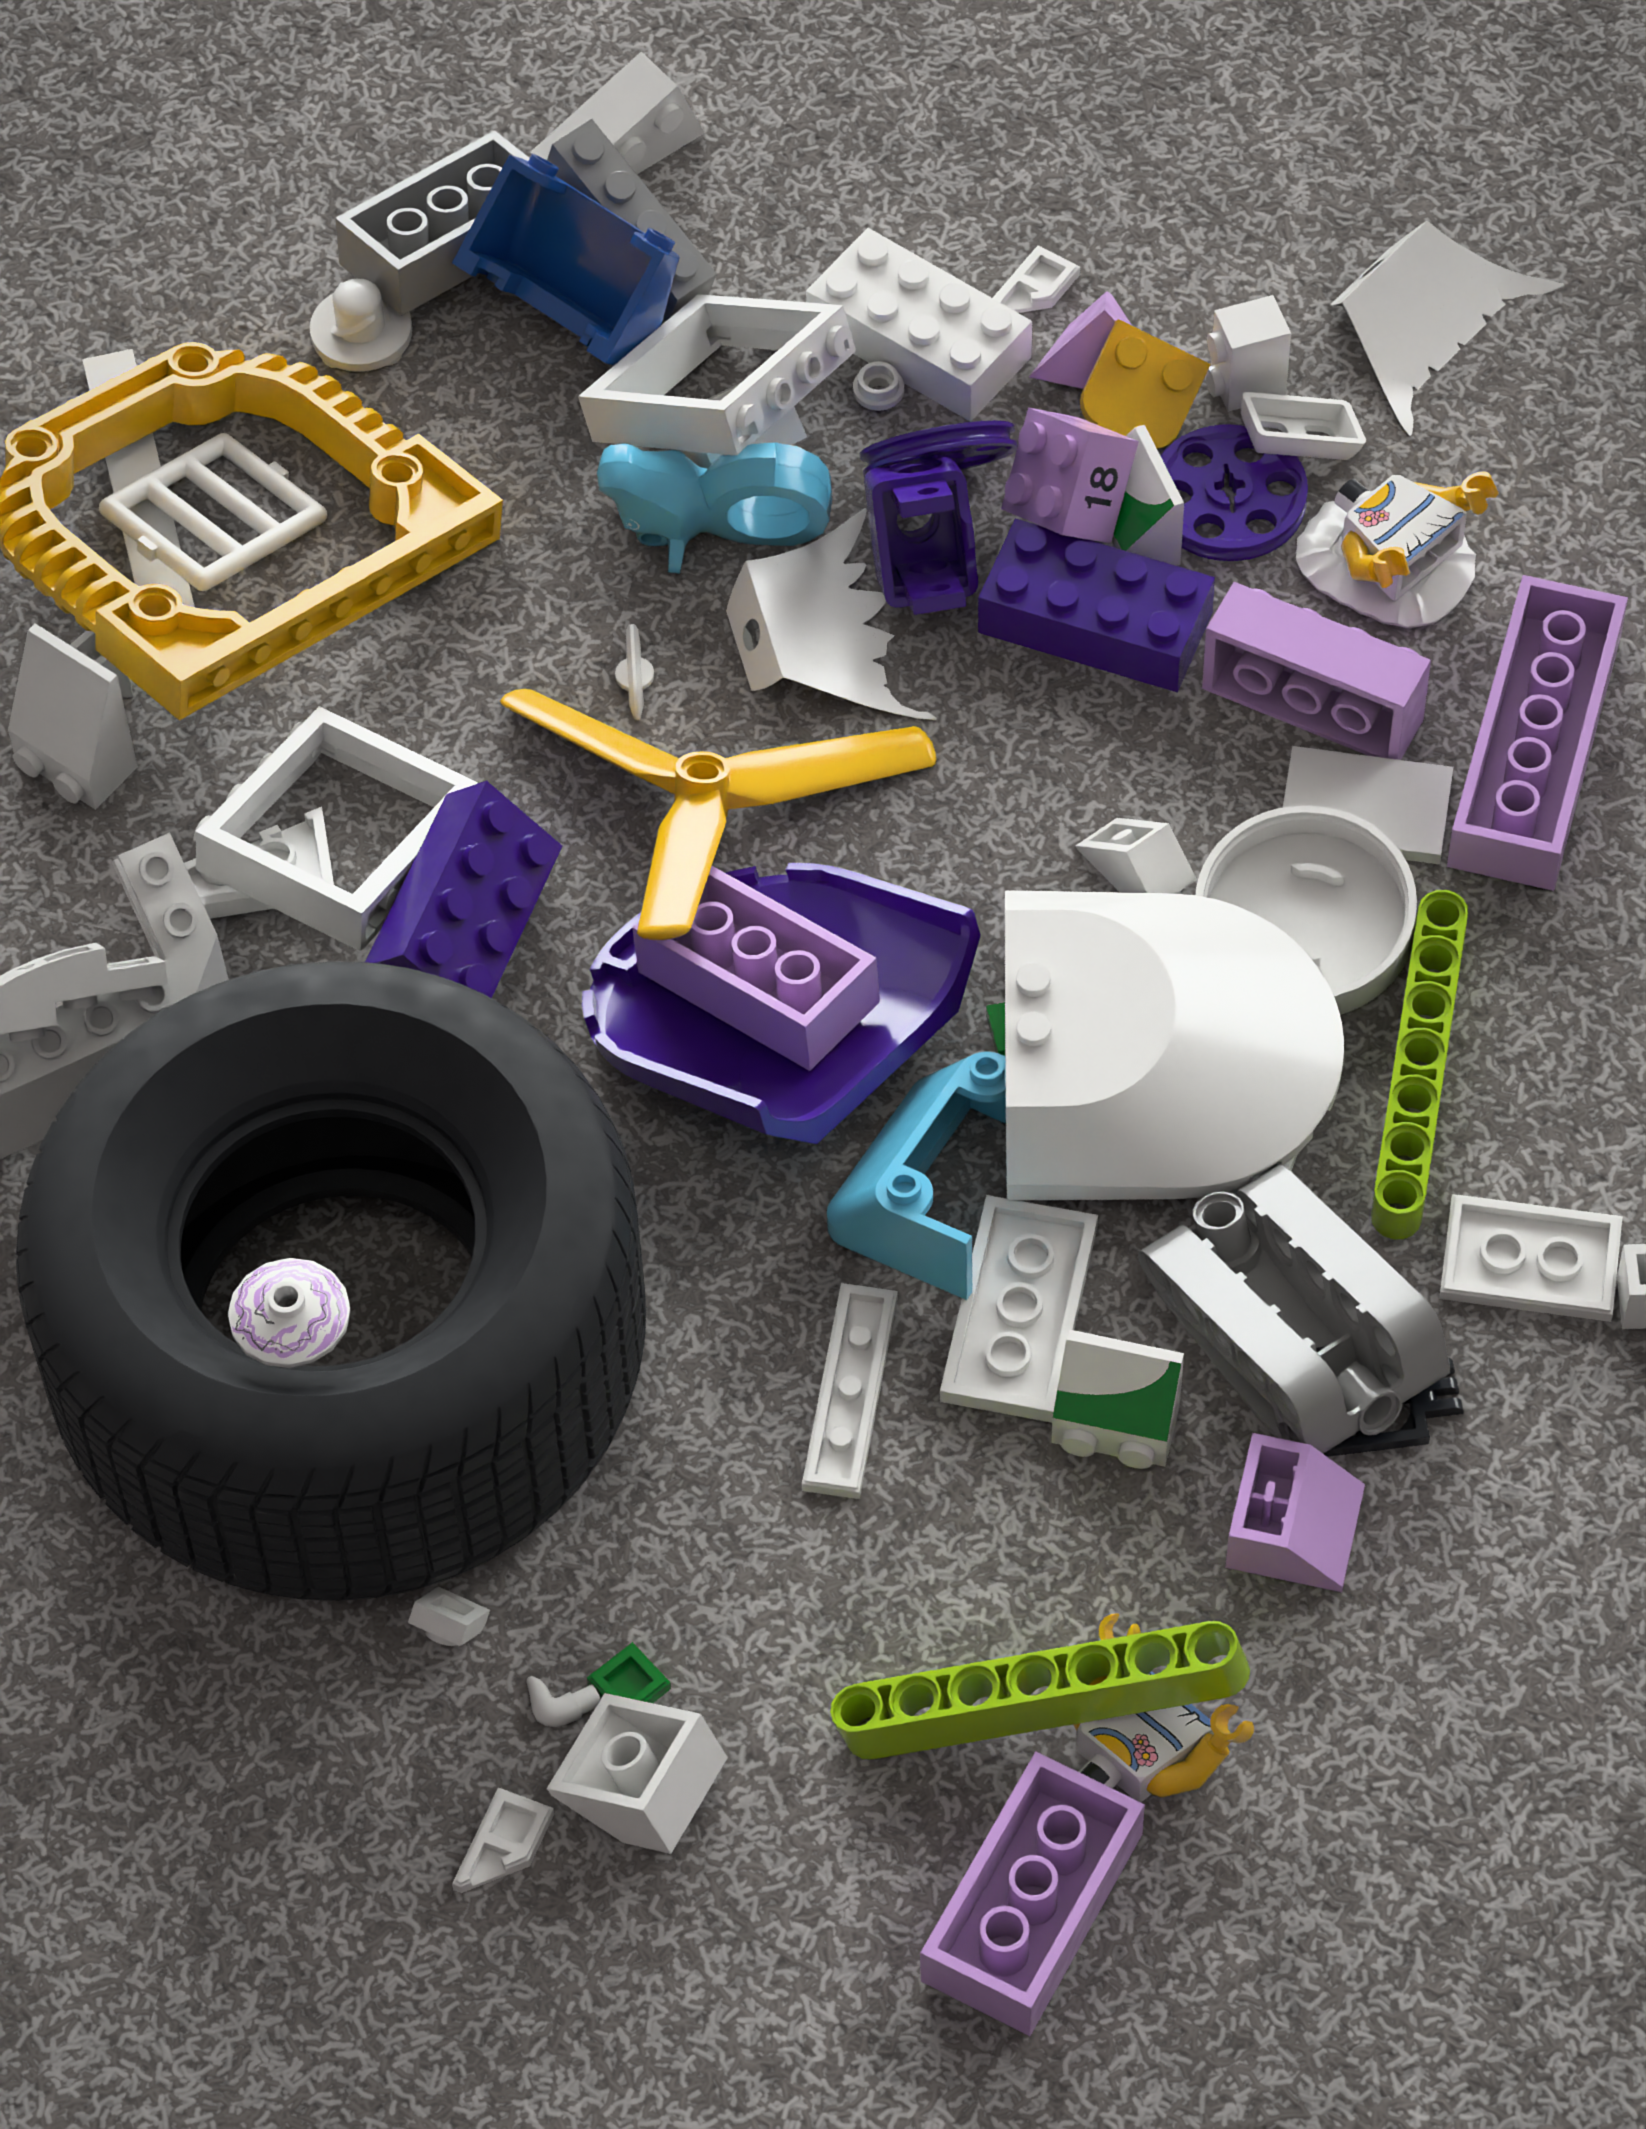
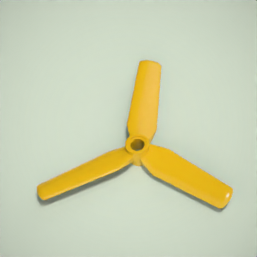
M531 689L513 690L505 694L500 700L502 706L619 768L674 794V804L658 828L637 930L638 936L648 940L673 939L683 936L690 931L726 824L728 809L771 805L932 767L936 764L937 760L932 741L921 728L916 726L751 751L729 758L704 751L688 753L681 758H677Z

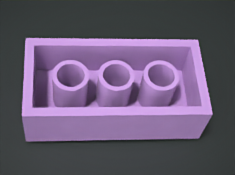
M1233 582L1206 628L1202 689L1365 755L1401 760L1424 719L1431 660L1420 656L1410 648L1398 647L1372 637L1362 629L1350 628L1322 617L1314 610L1299 608L1274 598L1261 589H1251Z
M711 866L692 927L687 934L668 940H648L638 936L639 922L633 927L639 973L809 1071L880 1003L876 957L714 866Z
M1035 1751L920 1952L921 1982L1031 2036L1142 1836L1145 1804Z

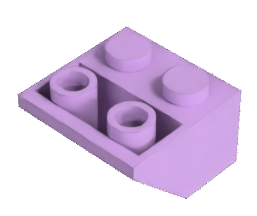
M1252 1433L1228 1537L1226 1568L1342 1592L1365 1484L1312 1445Z

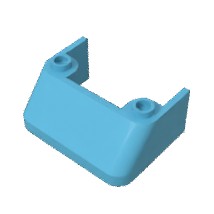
M995 1052L975 1053L919 1079L912 1086L827 1207L828 1233L837 1244L965 1300L972 1294V1236L925 1216L933 1203V1187L930 1180L924 1174L970 1108L1006 1123V1059L1004 1055Z

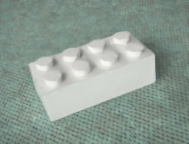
M867 228L806 290V303L843 305L856 352L853 353L854 355L868 363L881 361L891 364L903 378L904 384L970 422L1032 356V321L870 228Z

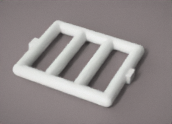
M227 433L216 435L109 495L99 504L101 515L137 542V552L150 562L159 559L199 591H207L321 525L327 519L325 507L289 481V472L275 461L268 465ZM224 456L298 514L282 523L277 522L205 466ZM186 477L259 533L260 536L242 546L167 487ZM145 499L150 500L221 555L222 558L203 568L132 513L129 508Z

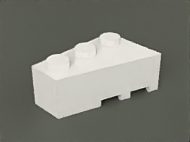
M640 52L531 151V154L538 155L547 160L553 143L590 119H593L635 173L639 174L705 132L679 87L644 53Z

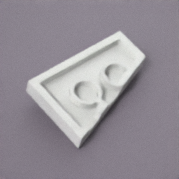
M322 807L304 813V822L281 831L278 825L259 832L260 840L251 843L334 885ZM196 858L184 863L210 919L274 909L197 871Z

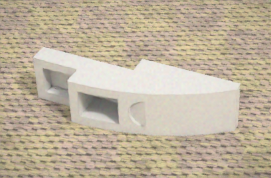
M97 943L65 949L34 959L0 976V1035L9 1033L10 1041H25L45 1036L44 1027L58 1025L55 1002L62 1001L63 1009H79L97 1005L98 995L119 992L120 1000H134L153 996V986L168 984L165 961L152 956L107 964L105 948Z

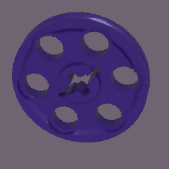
M975 421L933 427L895 436L872 444L859 453L861 461L868 463V466L863 470V476L865 478L867 472L876 467L912 463L939 457H948L954 460L960 470L991 463L1017 451V441L1010 439V435L1015 432V427L1013 423L1008 421Z
M1242 425L1208 426L1191 431L1175 440L1161 454V458L1177 490H1182L1191 496V499L1184 504L1181 548L1207 559L1242 561L1263 556L1285 544L1298 530L1306 511L1308 483L1305 470L1299 458L1290 455L1261 453L1263 457L1256 462L1248 463L1239 460L1235 456L1237 451L1245 448L1255 449L1246 427ZM1191 453H1203L1211 459V462L1202 467H1194L1187 464L1183 458ZM1225 473L1228 476L1229 487H1232V491L1236 494L1234 496L1233 513L1230 511L1229 497H1226V493L1222 490ZM1284 481L1292 485L1295 490L1289 495L1277 496L1268 491L1267 486L1273 482ZM1255 519H1265L1270 521L1275 528L1269 533L1258 534L1248 529L1247 524ZM1211 523L1219 526L1223 532L1215 538H1204L1198 535L1195 529L1201 524Z

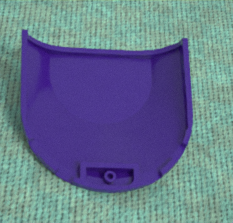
M788 863L786 867L787 875L759 877L756 866L726 872L731 877L877 959L880 1003L809 1071L639 973L633 927L639 922L641 912L627 922L610 938L590 967L593 983L589 990L582 991L584 1019L592 1041L601 1055L623 1074L650 1087L766 1135L818 1144L959 1012L981 937L975 913L972 909L850 870L814 863Z

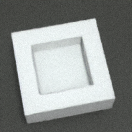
M438 1586L414 1602L408 1623L425 1630L426 1636L436 1643L447 1646H462L481 1633L487 1622L490 1610Z

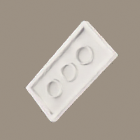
M986 1195L972 1253V1294L967 1300L963 1298L961 1300L940 1388V1402L1052 1423L1068 1331L1075 1329L1098 1227V1215L1023 1201H1011L1006 1198Z

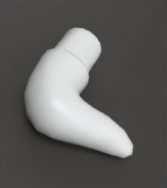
M530 1676L526 1680L532 1712L537 1722L545 1726L559 1727L582 1718L583 1714L595 1709L601 1700L596 1688L592 1684L574 1693L568 1692L554 1698L540 1679Z

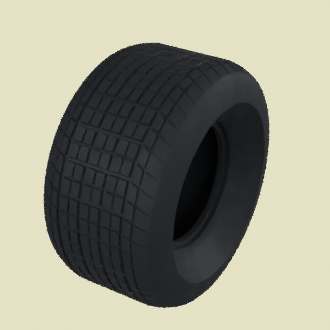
M341 961L287 965L253 972L218 983L192 994L157 1013L154 1017H151L126 1035L124 1039H121L99 1060L98 1064L92 1067L75 1087V1092L70 1094L56 1115L57 1121L52 1122L39 1147L41 1153L36 1154L26 1182L28 1187L24 1190L19 1214L21 1222L18 1223L16 1255H18L16 1259V1272L20 1293L19 1299L49 1405L61 1438L65 1442V1447L78 1470L82 1471V1476L101 1500L106 1499L105 1505L126 1526L131 1524L133 1526L131 1530L154 1548L161 1547L160 1552L186 1567L191 1565L192 1570L221 1582L225 1581L229 1585L262 1594L321 1601L379 1598L437 1584L490 1561L518 1544L552 1517L587 1480L606 1453L623 1421L638 1379L646 1335V1296L633 1177L624 1146L604 1104L575 1063L549 1037L526 1019L472 988L440 976L410 968L369 962ZM338 1196H365L404 1204L430 1216L446 1227L457 1237L471 1255L472 1260L459 1291L435 1321L406 1343L383 1354L353 1363L332 1366L302 1365L293 1368L264 1365L247 1356L239 1345L224 1336L201 1312L204 1296L216 1269L241 1238L268 1218L286 1209L318 1199Z

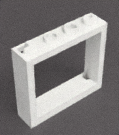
M696 295L578 396L592 442L625 443L641 447L738 455L747 445L755 442L856 352L843 305ZM721 345L778 350L721 401L664 396ZM736 428H741L743 434L739 439Z
M319 706L304 722H298L294 725L287 739L274 753H267L261 759L257 770L243 784H237L232 788L226 801L212 816H205L200 821L193 838L196 841V870L352 948L362 951L381 930L446 794L477 784V782ZM321 753L434 807L353 894L240 839L314 763Z

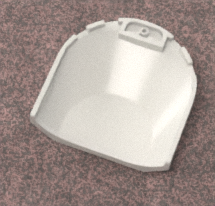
M1005 891L1006 1167L1008 1200L1201 1198L1213 1192H1229L1244 1187L1250 1183V1177L1265 1171L1276 1163L1278 1165L1286 1164L1313 1138V1130L1324 1117L1326 1111L1331 1110L1339 1089L1343 1069L1344 1036L1338 1006L1327 981L1308 954L1292 938L1275 925L1254 913L1216 899L1195 895Z

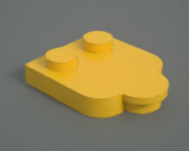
M1117 319L1080 397L1082 414L1087 421L1124 436L1135 427L1145 425L1157 450L1165 448L1178 436L1211 364Z

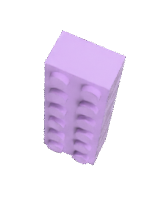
M1526 575L1522 576L1452 828L1447 867L1554 891L1617 654L1628 597Z

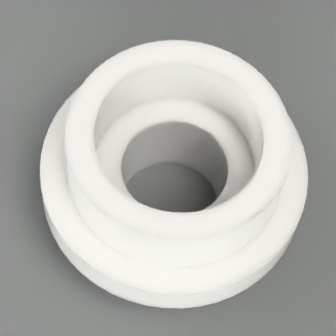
M881 361L871 362L862 367L855 377L853 395L856 401L867 409L875 411L887 410L896 406L903 398L904 381L896 368L891 364ZM875 386H883V387H885L884 389H879V390H878V389H872V387H875Z

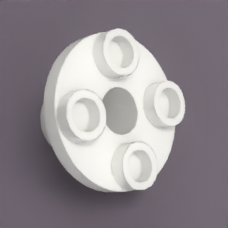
M356 278L341 282L334 293L317 306L310 321V334L315 351L327 366L346 371L364 372L393 365L402 358V354L411 341L412 321L410 312L401 316L381 299L380 290L374 283L366 279Z

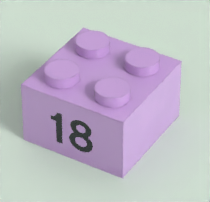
M1028 407L1024 425L1019 433V444L1010 477L1005 485V496L1001 509L1061 535L1111 544L1139 441L1075 416Z

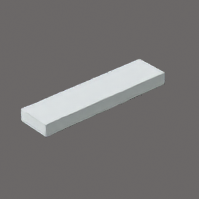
M841 1283L802 1480V1491L860 1499L898 1291Z

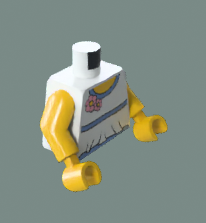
M1487 472L1474 473L1467 477L1462 485L1447 488L1416 483L1401 475H1392L1372 492L1355 479L1347 481L1338 491L1335 497V504L1347 513L1344 519L1341 548L1350 576L1357 581L1375 582L1393 601L1398 600L1463 545L1467 517L1466 511L1471 509L1474 514H1482L1488 508L1486 498H1495L1499 495L1491 475Z
M1119 1613L1110 1614L1101 1621L1099 1626V1637L1101 1640L1114 1638L1113 1626L1118 1621ZM1132 1624L1127 1636L1141 1633L1139 1625ZM1101 1676L1099 1678H1096L1090 1683V1685L1099 1684L1103 1682L1108 1676ZM1189 1704L1074 1724L1077 1731L1076 1751L1088 1760L1078 1772L1112 1789L1118 1785L1139 1802H1142L1150 1795L1163 1798L1196 1790L1203 1786L1228 1756L1229 1749L1227 1746L1231 1742L1243 1743L1252 1737L1254 1725L1252 1722L1245 1720L1240 1723L1233 1733H1230L1228 1721L1232 1715L1236 1714L1239 1708L1230 1704L1221 1705L1216 1708L1211 1716V1720L1195 1706Z

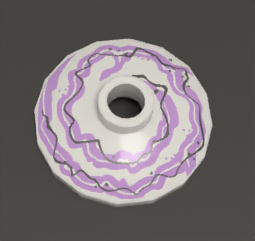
M287 1258L266 1263L246 1275L232 1294L228 1318L233 1339L247 1356L267 1366L293 1368L314 1363L333 1351L347 1331L351 1310L346 1288L331 1270L314 1261ZM285 1299H297L296 1303L290 1307H280L277 1305V1303Z

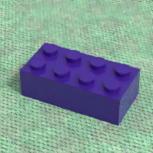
M1015 518L978 597V633L1178 693L1213 613L1215 577L1088 539L1061 535L1040 525Z
M487 780L446 794L365 962L405 967L433 974L472 988L492 998L563 846Z

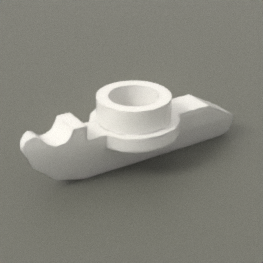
M629 624L626 629V659L621 661L616 667L615 678L617 684L622 689L628 691L629 707L633 718L640 720L644 706L643 690L653 682L654 669L648 660L641 658L638 628L635 624Z

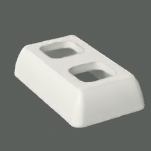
M1254 392L1243 393L1241 415L1257 453L1348 460L1355 456L1366 442L1352 406L1347 401ZM1263 427L1276 428L1282 432L1265 431ZM1306 431L1324 432L1329 436L1308 435Z

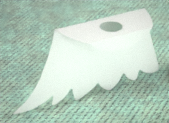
M1425 221L1391 246L1331 303V306H1344L1400 425L1411 436L1413 416L1410 408L1413 398V387L1419 390L1431 377L1428 367L1439 371L1460 350L1457 343L1465 345L1487 324L1482 314L1492 317L1506 305L1502 299L1509 300L1527 294L1543 295L1563 287L1564 284L1526 276L1491 263L1453 241L1429 221Z
M866 508L849 518L832 532L804 547L772 557L745 561L733 587L726 612L751 691L765 689L782 678H786L874 709L916 719H937L929 712H918L902 706L891 695L890 690L884 686L887 684L884 666L873 662L874 659L886 655L887 642L894 635L864 625L863 623L872 619L885 605L886 600L882 592L849 588L848 586L856 582L862 575L866 564L843 563L851 552L861 531L866 516ZM751 619H755L760 628V638L755 649L752 637L745 627Z

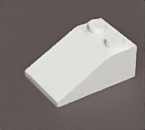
M34 624L27 632L8 727L14 752L13 760L27 775L37 777L41 774L52 781L55 789L67 801L75 804L81 800L96 810L138 767L118 676L39 625Z

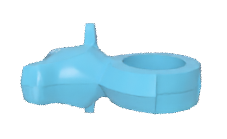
M776 442L750 444L738 455H722L709 468H702L697 466L680 450L642 451L633 445L624 443L610 445L605 448L597 469L599 490L615 501L624 528L635 532L641 544L648 546L668 545V572L680 574L688 541L700 532H708L721 538L745 544L794 546L809 542L821 535L830 520L832 487L829 470L818 456L798 446Z

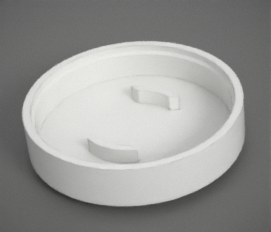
M1312 805L1288 806L1261 813L1246 820L1226 834L1211 851L1200 872L1195 896L1216 899L1238 906L1275 925L1292 938L1321 971L1333 993L1340 1015L1362 1007L1384 992L1403 970L1411 953L1417 911L1416 886L1412 872L1403 854L1391 839L1371 823L1351 813L1335 808Z

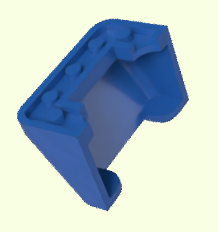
M532 154L528 161L509 155L452 264L471 276L476 277L477 273L487 275L486 278L494 282L495 287L501 291L515 294L581 337L579 342L588 346L587 352L606 364H617L662 325L680 258L679 255L672 251L675 242L651 228H648L646 233L556 177L559 168L548 160Z

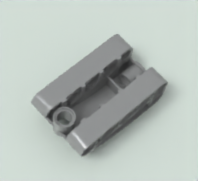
M1283 1165L1274 1167L1237 1190L1236 1195L1222 1191L1204 1196L1196 1203L1193 1209L1194 1225L1189 1228L1181 1225L1138 1252L1140 1265L1162 1300L1250 1410L1276 1438L1309 1444L1324 1454L1359 1431L1366 1435H1376L1385 1431L1394 1423L1399 1416L1404 1402L1450 1373L1443 1329L1430 1303ZM1318 1347H1325L1318 1352L1316 1351Z

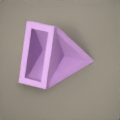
M1106 291L1068 325L1031 373L1030 378L1084 389L1114 322L1120 319L1131 325L1112 294Z

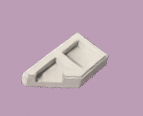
M1037 246L996 293L993 299L1017 313L1052 308L1080 276V266Z
M498 1788L452 1883L453 1890L463 1893L530 1867L554 1816V1809Z

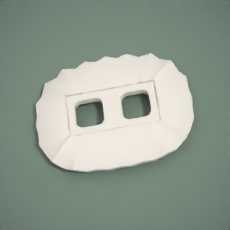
M1335 501L1325 502L1318 514L1308 521L1304 532L1297 538L1296 561L1303 576L1319 592L1328 595L1339 604L1348 606L1357 613L1371 617L1382 624L1395 625L1407 629L1433 625L1455 608L1475 578L1476 554L1468 547L1464 535L1463 545L1396 601L1389 598L1375 582L1354 580L1350 576L1341 548L1344 519L1347 513L1338 507Z

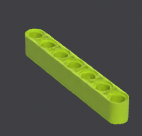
M1435 890L1426 894L1418 906L1371 1211L1372 1224L1376 1231L1382 1236L1393 1240L1413 1236L1419 1230L1423 1218L1468 918V907L1464 899L1457 893L1449 890ZM1434 924H1443L1448 927H1440ZM1428 969H1435V970H1438V971H1441V972H1439V973H1433V972H1430V971H1427V970H1428ZM1420 1015H1429L1434 1017V1019H1425L1420 1017ZM1421 1061L1427 1063L1428 1065L1419 1066L1413 1064L1412 1062ZM1406 1108H1414V1109L1420 1110L1421 1112H1420V1113H1411V1112L1405 1111L1404 1109H1406ZM1406 1155L1415 1160L1404 1161L1398 1159L1397 1156ZM1399 1203L1408 1208L1396 1209L1390 1207L1389 1204Z
M1207 1621L857 1683L845 1687L837 1693L831 1703L830 1714L846 1746L854 1755L861 1759H878L1223 1699L1236 1695L1245 1687L1249 1680L1250 1667L1235 1631L1229 1625L1220 1621ZM1227 1655L1221 1662L1208 1664L1209 1661L1217 1656ZM1167 1666L1160 1673L1148 1675L1156 1667ZM1108 1676L1103 1682L1090 1685L1096 1678ZM1049 1686L1041 1694L1031 1695L1036 1689ZM989 1697L984 1703L972 1706L978 1699ZM930 1707L924 1714L914 1716L920 1709ZM872 1717L866 1724L856 1726L861 1720Z

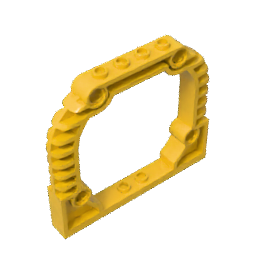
M191 342L177 345L156 357L148 359L144 363L115 378L109 379L102 385L75 399L67 401L48 413L28 421L8 434L5 440V470L0 478V550L3 556L13 563L14 569L24 579H31L38 591L44 596L52 597L55 605L63 612L75 616L76 622L86 631H92L96 634L95 650L180 721L499 540L503 499L420 434L405 440L401 430L393 424L383 423V418L373 408H364L362 400L352 392H344L341 384L333 377L327 375L318 376V371L314 366L303 362L289 366L283 356L268 353L262 354L250 361H245V355L240 349L215 352L214 349L205 344ZM233 412H244L275 419L303 434L370 488V513L380 522L394 525L396 538L395 542L356 564L341 569L331 578L311 589L302 591L295 598L249 623L236 611H216L182 605L181 596L176 590L166 585L146 584L140 587L137 586L65 528L50 509L58 506L69 497L74 487V474L172 422L185 425H205L220 420Z

